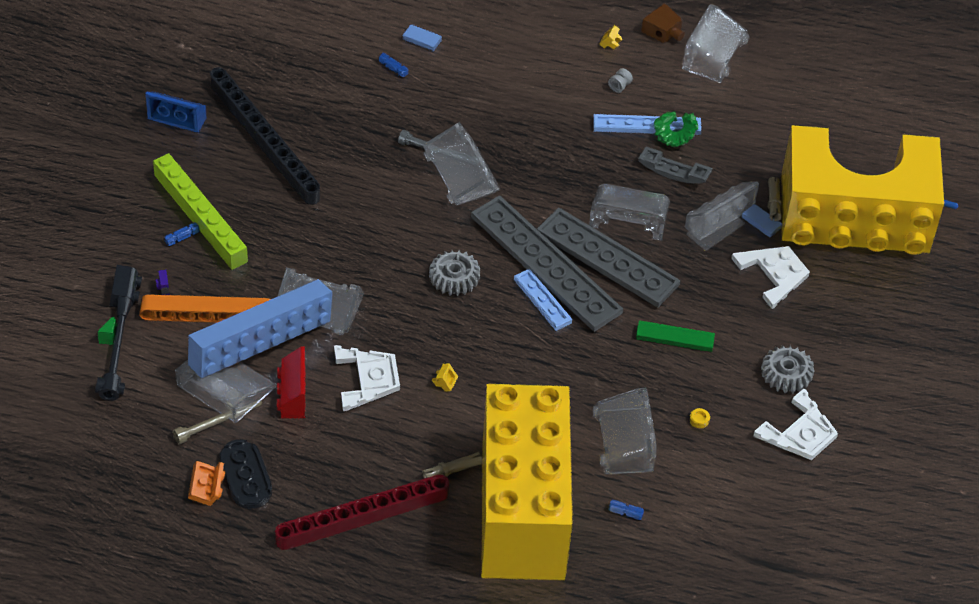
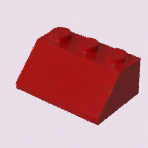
M300 347L282 358L281 367L277 368L278 379H281V383H277V395H281V399H277V411H281V419L305 418V347Z

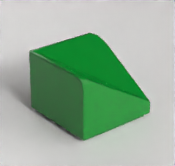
M111 317L99 329V344L113 345L116 331L115 317Z

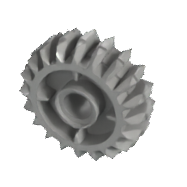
M451 250L450 253L444 251L443 255L438 254L436 258H433L432 264L429 267V278L432 285L436 287V290H441L442 294L448 292L450 296L452 293H456L457 296L459 293L465 295L467 291L472 292L473 287L477 286L480 280V268L473 255L468 256L467 252L462 254L460 250L458 252Z
M782 345L779 349L775 346L773 351L769 350L763 358L761 365L762 377H765V383H770V388L776 387L777 391L781 389L784 390V393L791 391L792 394L795 390L800 392L803 388H807L808 384L812 381L814 375L813 361H810V356H805V351L800 352L798 347L792 349L791 345L788 348Z

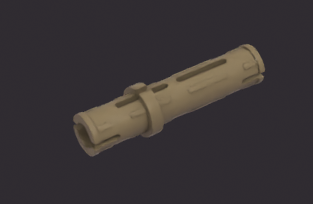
M771 177L768 180L769 201L767 206L770 210L769 217L772 221L773 216L774 221H779L782 217L780 181L777 177L776 182L775 177Z
M476 452L472 455L447 463L441 462L438 466L422 470V475L424 479L439 474L448 477L450 474L482 465L483 460L479 456L480 453Z

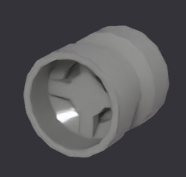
M621 68L608 80V84L613 91L620 93L625 89V86L632 82L633 78L628 70Z

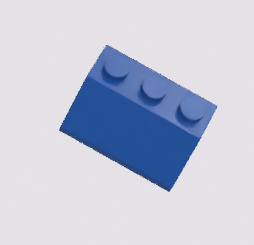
M146 92L145 94L149 120L198 133L207 118L205 105L157 92Z

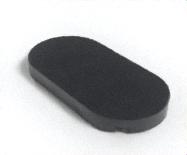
M243 439L227 443L222 452H220V462L224 463L225 479L234 502L247 509H255L265 505L272 496V484L258 447Z

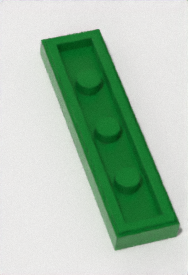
M640 320L636 335L637 340L708 352L713 350L715 333Z

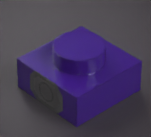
M159 270V278L156 279L157 290H161L162 295H169L166 270Z

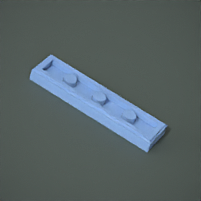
M530 269L514 276V281L555 331L572 324V318Z

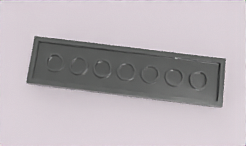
M558 208L537 228L552 244L658 308L680 285L681 280L561 208Z

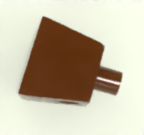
M665 3L643 18L641 32L663 43H666L671 38L681 41L685 35L681 31L682 19Z

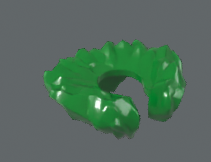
M674 111L666 112L654 121L655 135L658 136L659 141H662L667 146H684L694 137L695 131L698 130L697 117L694 116V113H684L682 116L683 128L678 132H674L670 129V125L673 121L677 122L676 113Z

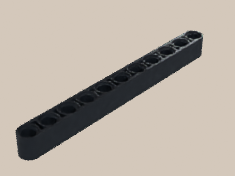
M217 67L210 71V80L213 91L304 202L309 205L317 204L320 201V185L230 75L223 68Z

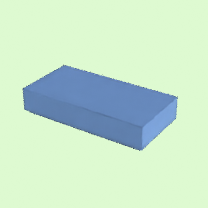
M410 25L403 34V40L434 51L442 41V36Z
M753 204L742 213L743 219L768 237L773 236L782 228L781 222L774 221V217L772 221L769 217L770 214L756 204Z

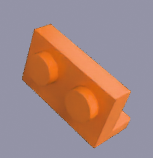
M196 461L193 465L188 499L209 506L216 499L219 500L222 494L220 485L225 476V471H223L224 463L219 462L214 467Z

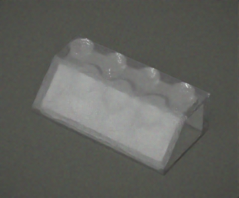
M757 181L742 182L737 186H732L727 192L719 194L715 199L704 203L695 211L689 212L686 216L685 228L700 241L742 216L743 212L755 204L759 183Z

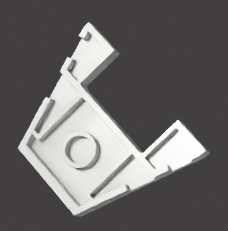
M789 246L733 253L731 258L740 270L758 264L776 287L763 293V299L771 309L775 308L780 300H784L792 289H796L808 278L810 273Z
M338 345L334 346L336 364L357 363L361 390L341 392L343 411L353 409L400 390L395 354L370 351L368 353L358 351L357 348L348 350L342 349Z
M803 389L793 397L792 404L805 413L783 433L766 421L754 431V437L812 460L837 438L838 433L826 416L822 415L817 409L818 405L815 401H811L807 390Z

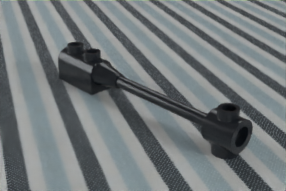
M116 265L110 306L117 307V324L109 373L97 378L95 393H99V396L107 401L117 400L119 394H124L125 383H121L122 379L117 375L125 320L134 302L138 303L140 291H136V287L140 288L142 277L138 276L139 273L135 268L123 265Z

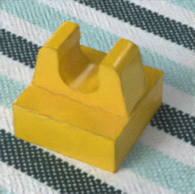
M615 25L605 32L599 45L603 48L609 46L612 49H616L619 46L618 43L622 40V37L618 34L620 29Z
M450 363L442 365L441 369L436 371L437 377L433 378L432 381L435 386L442 387L444 391H451L458 375Z

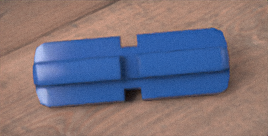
M611 500L609 504V511L621 515L625 513L626 516L641 520L643 517V508L630 504L626 506V503Z

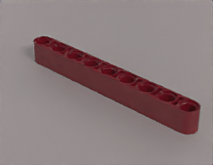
M441 474L434 475L281 523L275 529L276 545L282 550H288L443 501L449 494V479Z

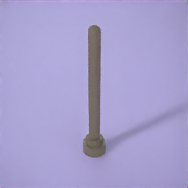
M255 399L189 428L178 427L173 430V436L178 444L187 442L190 435L261 406L262 400Z

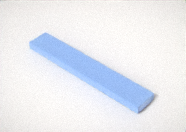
M594 114V132L655 134L654 121L660 116ZM677 117V122L673 121L671 123L670 129L672 131L678 132L683 128L682 117ZM696 118L698 130L695 131V135H701V118Z

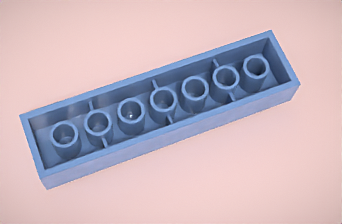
M318 279L190 334L188 339V366L200 378H204L330 322L332 291Z

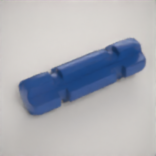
M382 53L379 56L380 63L398 73L401 77L408 75L409 69L386 53Z
M196 222L188 225L189 227L185 226L173 232V235L171 233L164 237L165 243L171 246L175 244V241L180 242L190 237L191 234L199 233L198 224Z

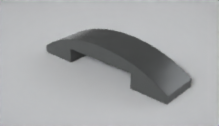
M645 147L638 158V161L650 170L672 180L685 183H705L713 170L711 167L695 163L692 167L662 157V151Z

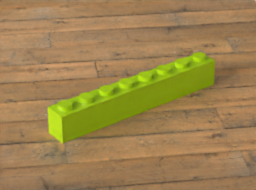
M168 153L153 160L154 176L190 220L198 224L200 232L230 269L233 270L247 263L246 245L173 157Z

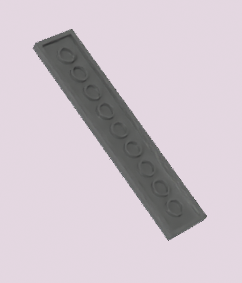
M500 195L471 212L473 220L527 270L530 269L546 288L594 332L623 314V308Z

